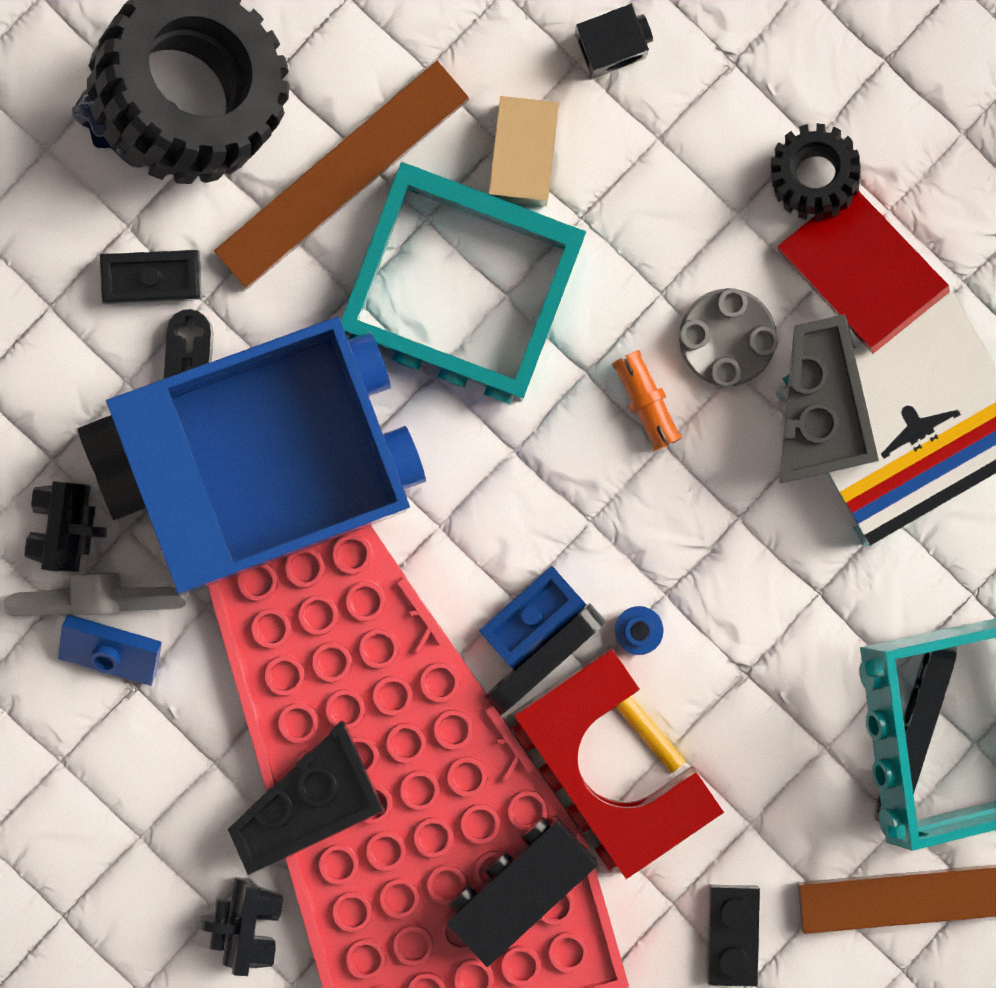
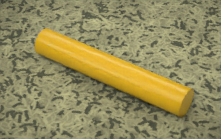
M629 697L615 707L670 773L675 772L685 763L686 760L632 697Z

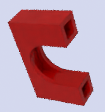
M609 646L515 710L514 716L518 723L512 729L527 751L534 747L539 751L546 762L539 769L553 790L557 792L564 788L574 803L567 810L581 831L584 833L590 828L593 830L601 842V845L596 847L595 851L609 872L613 873L619 868L627 880L722 815L724 811L693 766L649 796L630 802H620L605 798L596 793L585 782L578 765L579 747L585 732L597 719L640 690L612 647Z

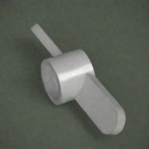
M91 573L69 575L70 590L18 592L6 597L3 604L6 614L10 616L94 615L119 613L120 611L179 609L186 605L187 594L180 596L177 593L176 587L119 589V573Z

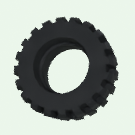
M128 0L122 6L92 52L88 65L92 72L87 78V94L91 98H97L90 109L95 122L98 124L104 122L107 127L103 134L104 138L111 147L119 144L127 152L123 159L134 167L139 162L148 166V175L161 180L167 174L174 175V181L177 184H192L198 176L200 181L209 183L219 180L224 173L231 175L240 169L271 137V133L278 127L285 114L283 105L289 100L290 85L288 81L282 80L289 70L286 57L284 55H277L276 49L280 46L278 38L273 30L266 32L261 25L264 18L254 8L249 12L240 5L241 0ZM161 50H176L193 55L204 62L215 73L222 85L226 99L225 114L215 117H202L187 113L173 105L160 92L154 82L150 70L149 55Z

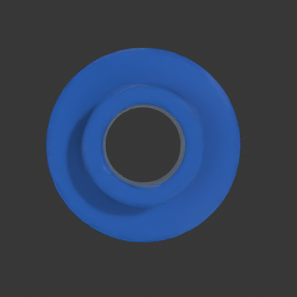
M633 606L624 610L615 623L614 630L618 644L625 651L634 655H645L654 651L661 643L664 635L661 618L655 611L645 606ZM638 621L645 622L649 629L648 635L642 640H636L630 634L631 626Z

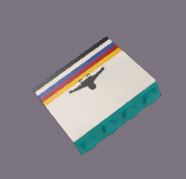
M954 292L944 296L874 354L863 343L856 347L853 345L879 461L827 474L856 522L857 526L853 527L863 545L871 546L996 474V365ZM789 374L782 378L787 387L776 392L779 399L784 398L786 402Z

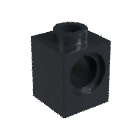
M632 3L578 23L575 28V37L591 79L646 59L649 52L647 44L654 41L646 16L644 14L636 16Z

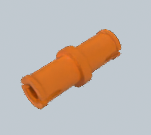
M640 350L626 355L634 374L626 359L620 358L611 365L616 370L631 401L628 404L631 414L637 413L653 445L652 448L656 452L668 446L660 427L669 444H673L683 437L681 433L679 434L663 401L667 397L663 388L657 389L641 357Z

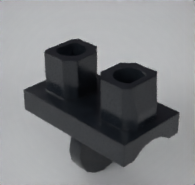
M53 481L52 486H40L33 489L31 500L33 513L47 514L48 521L46 533L30 532L26 538L24 555L26 558L42 563V570L79 572L81 554H90L92 537L106 538L107 527L93 525L96 507L88 505L91 485Z
M235 877L232 901L216 899L214 915H202L199 917L198 928L211 932L209 948L217 951L224 950L222 964L232 968L234 976H248L249 968L272 967L274 965L275 940L269 936H256L254 933L256 919L279 920L283 896L277 891L259 887L249 878Z

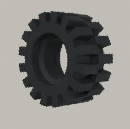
M816 123V131H809L808 124L799 126L800 134L795 136L791 130L784 135V145L778 142L774 149L775 157L771 158V178L775 197L778 202L783 201L784 209L790 214L794 209L797 210L798 218L806 220L808 214H815V221L824 220L823 213L830 212L833 218L840 214V206L843 205L847 209L852 203V195H857L861 174L858 149H853V141L849 136L844 139L841 138V130L833 127L831 133L825 131V124ZM817 156L829 160L835 168V175L827 185L820 188H810L803 185L797 178V168L805 159Z

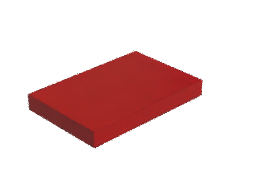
M859 190L857 195H852V203L847 209L843 205L840 206L839 215L832 218L830 212L823 213L824 220L815 221L814 216L777 246L779 253L832 311L837 316L846 315L848 328L872 354L950 292L949 284Z

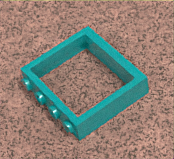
M401 161L341 319L343 329L348 334L347 339L349 340L371 332L378 346L394 351L391 359L394 362L415 370H419L423 362L440 369L437 378L465 388L468 380L486 386L484 396L511 405L514 397L523 400L587 231ZM408 191L564 250L515 379L359 320Z
M996 618L860 647L862 663L859 667V676L866 690L868 705L866 727L872 738L875 757L872 772L875 783L879 787L882 808L879 815V823L888 844L914 851L996 830V801L917 820L895 661L896 659L996 638Z

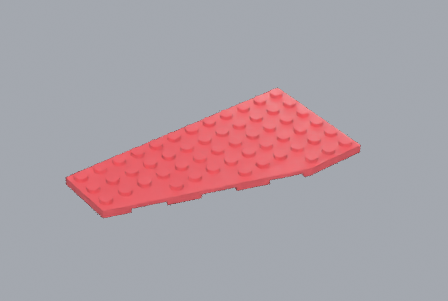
M372 526L208 586L266 792L282 780L296 766L298 761L309 751L311 752L343 720L385 809L384 812L286 858L322 988L629 987L596 868L488 967L447 925V914L452 911L448 906L450 900L468 884L473 889H476L489 877L484 872L486 867L504 851H507L510 856L525 843L521 838L522 834L539 818L543 817L548 822L557 815L589 851L590 847L588 841L506 721L494 706H491L484 698L486 692Z

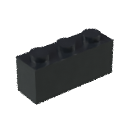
M557 815L548 822L543 817L535 821L522 834L521 838L525 843L510 856L507 851L502 852L484 870L489 877L476 889H473L468 884L448 903L452 911L447 914V925L486 967L490 966L598 866L596 857Z

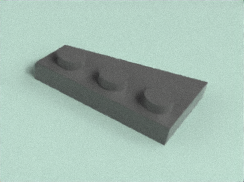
M838 315L794 326L779 483L879 461L846 315Z

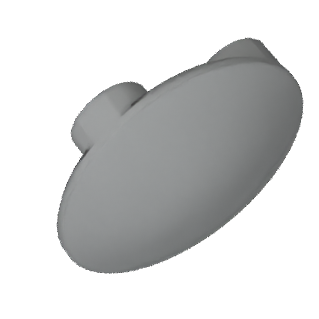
M735 288L714 290L697 299L684 315L679 332L680 349L686 364L698 377L719 386H737L756 378L770 363L779 342L775 322L768 308L754 295Z

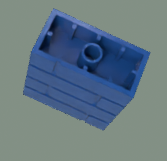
M337 316L106 400L177 593L180 596L405 513L410 508L404 490L426 482V476L408 428L403 426L384 434L381 430L369 396L391 389V384L382 355L371 332L348 340L340 318Z

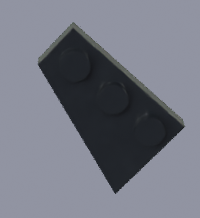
M341 720L325 739L298 761L296 766L273 788L271 787L228 828L247 875H252L385 811L345 721Z

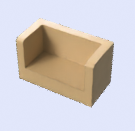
M500 96L489 195L510 203L547 207L559 102Z

